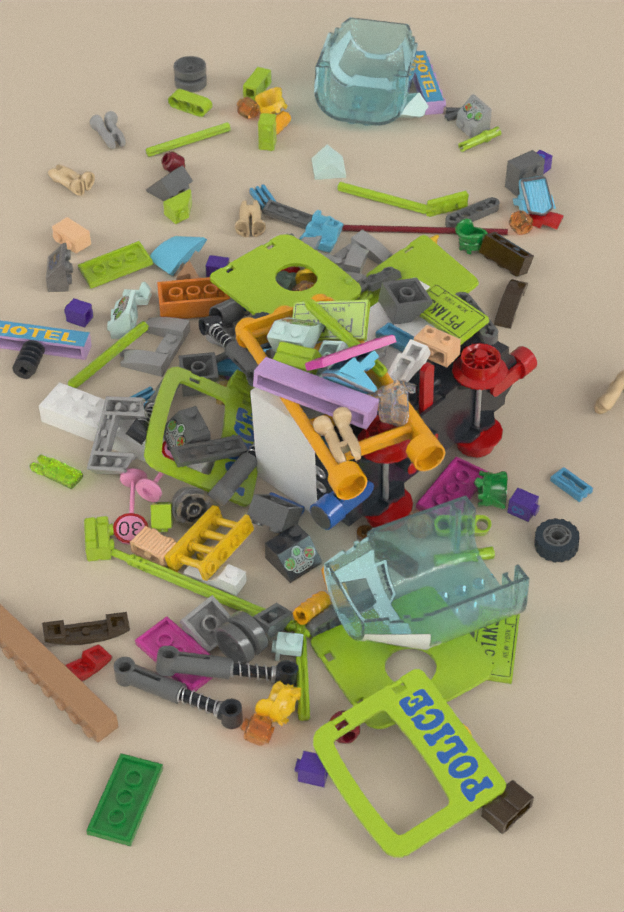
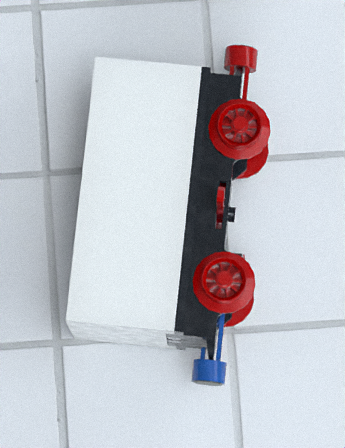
M420 281L425 290L430 288V286ZM379 302L370 307L367 341L375 339V332L388 322L393 324ZM420 316L412 322L394 325L414 337L426 325L434 327ZM474 334L460 345V355L448 367L427 359L426 363L422 365L421 369L413 375L406 385L415 386L416 388L420 385L418 400L412 406L442 444L445 451L456 443L458 450L462 454L479 458L490 454L494 446L501 441L503 428L500 422L495 419L494 412L505 404V397L512 385L536 369L537 359L527 347L519 346L509 353V347L499 341L493 345L484 344ZM389 345L385 357L377 359L389 370L398 353L403 352ZM438 377L440 384L434 387V378ZM256 387L250 391L257 471L260 478L294 502L305 506V509L311 513L314 521L325 530H330L340 521L349 527L362 516L367 519V522L372 527L378 530L388 531L401 526L413 508L412 496L405 489L404 483L419 472L406 454L410 439L361 456L360 460H349L359 465L367 478V486L361 494L353 499L342 500L336 496L329 485L328 472L279 396ZM410 390L408 391L407 396H406V398H407L408 400H409L410 395H411ZM376 392L369 394L372 397L378 396ZM299 404L309 419L324 415L322 412ZM388 408L377 411V416L367 429L353 424L349 425L358 441L400 427ZM334 426L335 432L337 433L340 442H342L343 439L339 434V430L336 426Z

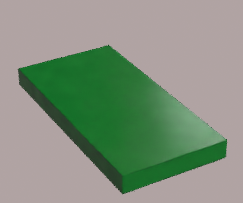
M120 753L88 825L87 835L131 847L163 771V764Z

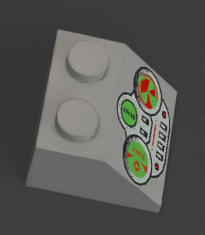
M473 94L458 111L456 124L470 138L477 136L484 130H490L492 109Z

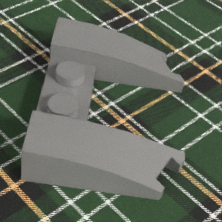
M361 230L351 237L350 244L335 253L333 257L346 259L354 242L359 244L360 247L368 249L369 254L367 258L379 265L393 254L377 239Z
M322 236L303 237L301 241L317 250ZM354 242L346 259L328 255L324 256L344 271L361 274L369 250L360 247L359 244Z
M172 317L148 318L146 323L149 327L145 333L164 337L155 352L145 350L121 351L120 357H124V360L120 362L121 367L162 377L190 332V320Z
M106 396L87 466L88 470L96 474H122L127 472L126 469L132 460L135 461L137 454L112 452L120 420L147 418V412L144 411V403L146 402L144 398Z

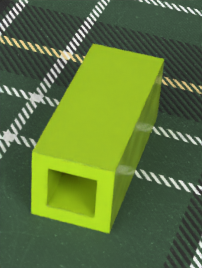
M257 67L243 84V98L255 101V97L268 88L271 84L270 69Z

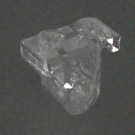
M397 379L387 386H381L376 392L371 394L372 397L379 399V418L382 422L398 427L404 426L409 418L408 392L415 393V384L406 382L404 379Z

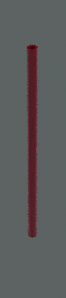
M343 225L342 231L352 232L364 230L365 232L456 234L455 227ZM482 228L488 233L496 232L499 235H508V229Z

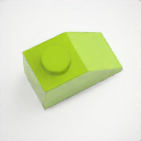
M190 189L163 202L164 215L175 224L189 218L192 207V193Z
M153 502L151 504V529L154 528L159 532H168V528L173 527L172 502Z

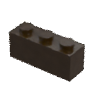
M496 232L485 234L479 253L483 254L486 259L496 262L499 267L507 269L514 276L527 274L534 255Z

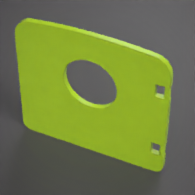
M287 234L272 238L264 245L258 246L210 275V281L253 315L261 312L272 314L275 309L284 305L294 307V302H307L317 294H325L335 301L356 300L361 294L360 284L349 274L298 238ZM299 266L311 270L316 275L317 282L307 290L290 291L281 287L275 278L281 270ZM231 268L233 269V271H231V272H229V273L226 272L227 270H229V269H231Z
M427 235L419 236L404 249L396 252L366 275L368 278L369 275L381 272L386 267H393L401 272L402 278L397 280L418 278L419 281L430 287L437 282L454 294L458 292L469 293L479 285L477 278ZM381 288L373 292L370 291L367 296L370 293L373 295L369 300L370 307L379 302Z
M425 587L393 601L391 608L408 634H431V644L435 645L442 642L440 645L427 650H417L427 653L434 660L436 672L430 681L446 702L464 694L490 678L493 671V664L490 658L433 588ZM373 610L351 620L360 634L358 637L360 640H362L364 634H388L383 623ZM344 624L318 634L311 639L313 651L321 659L327 671L353 706L358 704V701L365 700L394 682L385 670L386 661L392 654L403 649H415L370 640L358 641L351 636ZM330 653L334 659L328 661L324 655ZM399 685L393 691L397 695L405 690L406 687ZM384 712L378 713L364 722L367 726L374 729H385L396 724Z

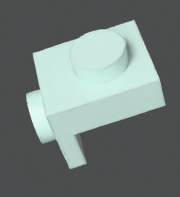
M142 282L139 290H135L137 305H148L153 290L146 282ZM124 289L122 295H126L132 289Z
M278 632L277 640L272 642L271 653H275V661H279L280 654L301 657L303 634Z

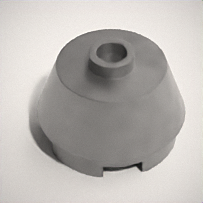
M193 487L179 489L172 499V511L175 519L187 526H193L211 507L208 495L203 490Z

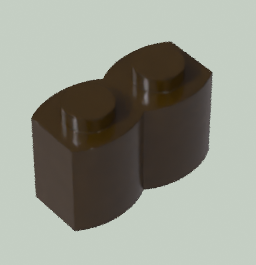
M512 780L506 784L505 791L482 807L481 817L503 834L532 807L534 796Z

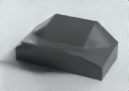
M275 603L253 616V618L260 624L266 634L273 637L285 629L292 619L293 612L279 603Z

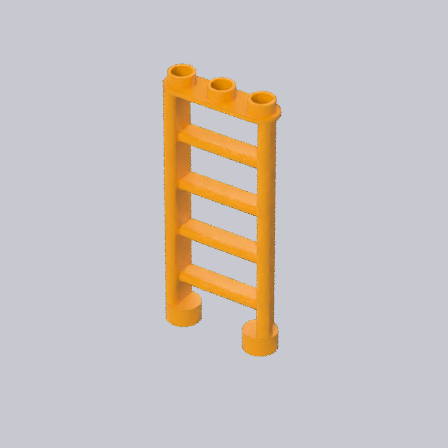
M317 294L311 298L315 302L335 301L325 294ZM287 305L280 306L272 314L257 319L251 317L243 318L237 323L235 327L236 341L241 347L248 348L258 365L265 357H268L260 345L269 342L267 335L274 321L287 317L292 318L293 307ZM322 342L317 343L314 349L319 351ZM372 369L364 370L377 387L376 393L378 396H375V398L379 399L377 411L388 408L400 427L358 441L361 456L410 439L406 454L416 469L428 471L438 466L445 456L444 447L436 436L433 435L388 372L383 377H379ZM279 396L328 472L329 485L336 496L342 500H348L361 494L367 486V478L357 463L349 461L354 459L351 452L344 453L346 462L339 464L332 456L321 436L314 430L313 422L317 417L309 419L298 403ZM324 414V416L329 417V419L331 420L333 426H336L335 423H334V421H333V417H332V416H329V415H327V414Z

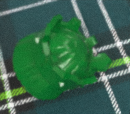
M467 218L459 221L455 227L456 234L459 237V250L465 249L467 254L470 255L472 251L478 250L479 252L485 234H488V232L480 227H474L472 220Z
M480 470L479 475L482 478L478 477L474 481L477 487L478 499L481 500L478 502V507L494 506L502 510L505 509L508 482L507 472L493 473Z

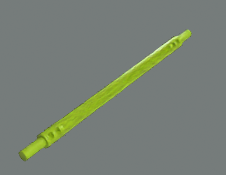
M114 549L111 552V556L127 562L128 565L206 598L213 595L219 603L235 610L246 612L252 617L265 610L261 606L135 554L130 555L118 549ZM291 619L284 630L295 632V620ZM298 625V628H299V630L301 631V630H302V626H301V625ZM305 627L306 637L310 638V632Z

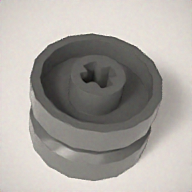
M186 56L174 62L175 86L178 89L196 92L205 88L207 85L206 62L196 56Z
M243 611L235 612L229 617L227 622H223L214 631V638L218 647L226 657L232 658L234 663L240 661V664L249 663L254 658V655H259L268 646L267 636L260 624Z

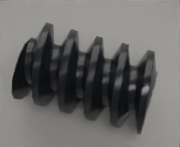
M34 340L23 343L13 364V372L22 379H29L31 375L35 374L45 352V347Z

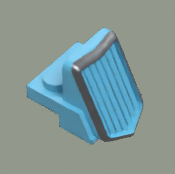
M545 176L519 180L520 194L518 198H513V205L519 206L520 213L544 216L552 209H556Z
M375 350L340 361L326 369L322 373V377L361 393L372 394L377 391V387L364 370H370L376 364L374 361L379 355Z

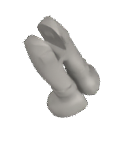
M113 111L107 112L104 116V122L101 116L94 115L90 119V125L99 133L107 146L115 149V141L118 142L120 147L125 146V137L116 126L118 120L116 113Z

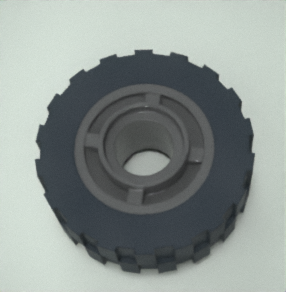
M554 518L540 523V526L535 531L534 546L536 547V552L545 560L555 563L570 560L579 549V530H577V527L572 522L565 519Z

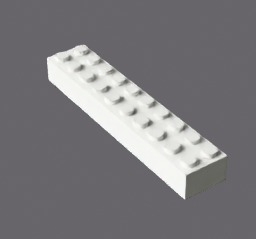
M59 382L39 405L41 421L94 442L105 399ZM120 420L112 449L121 453L137 454L136 459L146 462L144 458L146 440L141 445L126 435V432L135 420ZM214 461L189 465L187 467L209 475Z

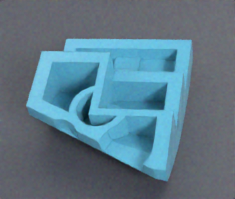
M317 210L299 240H302L303 237L322 236L318 249L330 253L339 238L343 223L331 216H323L322 211Z
M174 236L160 244L151 253L150 257L153 263L171 276H174L182 262L186 264L195 251L200 252L207 239L204 237Z

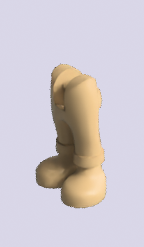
M61 164L56 165V169L52 168L48 171V175L53 181L62 184L79 196L83 195L85 190L89 191L95 181L94 173L86 171L83 175H80Z
M243 200L239 209L240 220L235 223V230L240 236L248 237L250 234L249 218H251L253 237H258L266 229V224L261 219L259 202L253 200L252 205H247V200Z
M624 370L617 374L607 391L596 400L594 405L596 413L604 414L616 403L621 392L624 390Z
M339 407L333 412V421L343 439L342 442H340L329 417L319 416L313 422L314 430L318 434L325 436L330 452L339 464L346 462L344 453L349 451L355 461L361 459L359 442L349 426L352 414L346 407Z

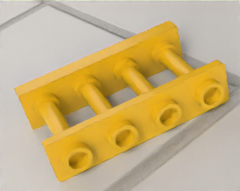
M212 505L164 555L169 569L177 572L183 565L198 568L202 579L208 581L254 531L250 516L245 514L238 522L228 520L222 517L219 506ZM220 526L231 528L226 535L215 532ZM208 538L220 541L214 548L203 545ZM196 551L207 554L202 561L191 558Z

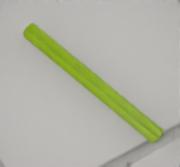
M226 122L146 148V154L148 157L226 133L231 130V126Z
M339 182L337 190L340 192L422 214L427 212L426 204L344 182Z
M313 299L305 302L306 309L339 340L345 342L348 347L361 344ZM376 359L374 361L376 364L371 369L379 377H383L388 372V369Z
M141 321L71 378L67 385L78 388L148 330V324L145 321Z
M294 621L296 624L295 633L303 634L301 657L296 656V664L299 668L297 688H301V697L298 700V719L300 721L310 720L306 624L301 625ZM298 625L302 626L301 631L299 630Z

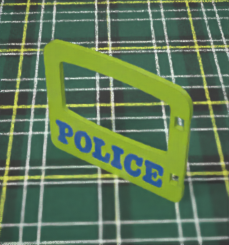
M171 367L164 375L152 409L145 442L144 458L151 468L210 492L239 456L215 460L210 474L207 475L187 466L178 467L175 461L162 455L165 425L175 391L179 384H184L221 400L225 404L221 438L240 435L248 450L255 442L252 405L249 407L242 404V401L251 404V399L202 376H197L184 368ZM189 379H195L199 381V384L192 382ZM257 466L235 491L234 495L229 499L230 502L243 507L251 504L258 475Z
M420 669L411 670L397 681L348 709L339 717L327 722L315 732L313 737L314 750L347 805L387 855L394 858H403L410 855L501 795L506 788L504 778L427 675ZM403 684L406 689L396 695L393 689ZM381 712L386 713L411 741L433 772L449 800V804L402 835L396 834L371 805L351 776L334 745L338 738ZM346 720L348 725L338 731L335 725Z

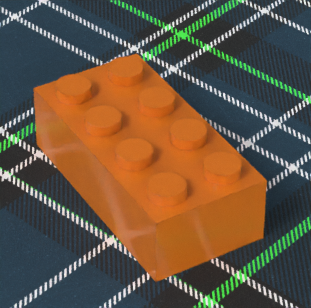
M210 277L157 282L160 317L180 319L208 317L211 307L230 299V296L210 281Z

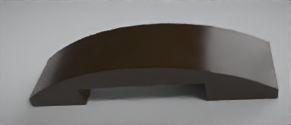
M514 279L509 281L502 296L494 325L511 329L521 298L528 287L527 282Z
M127 612L106 614V620L64 625L63 620L42 623L44 641L57 645L91 644L109 640L130 631Z

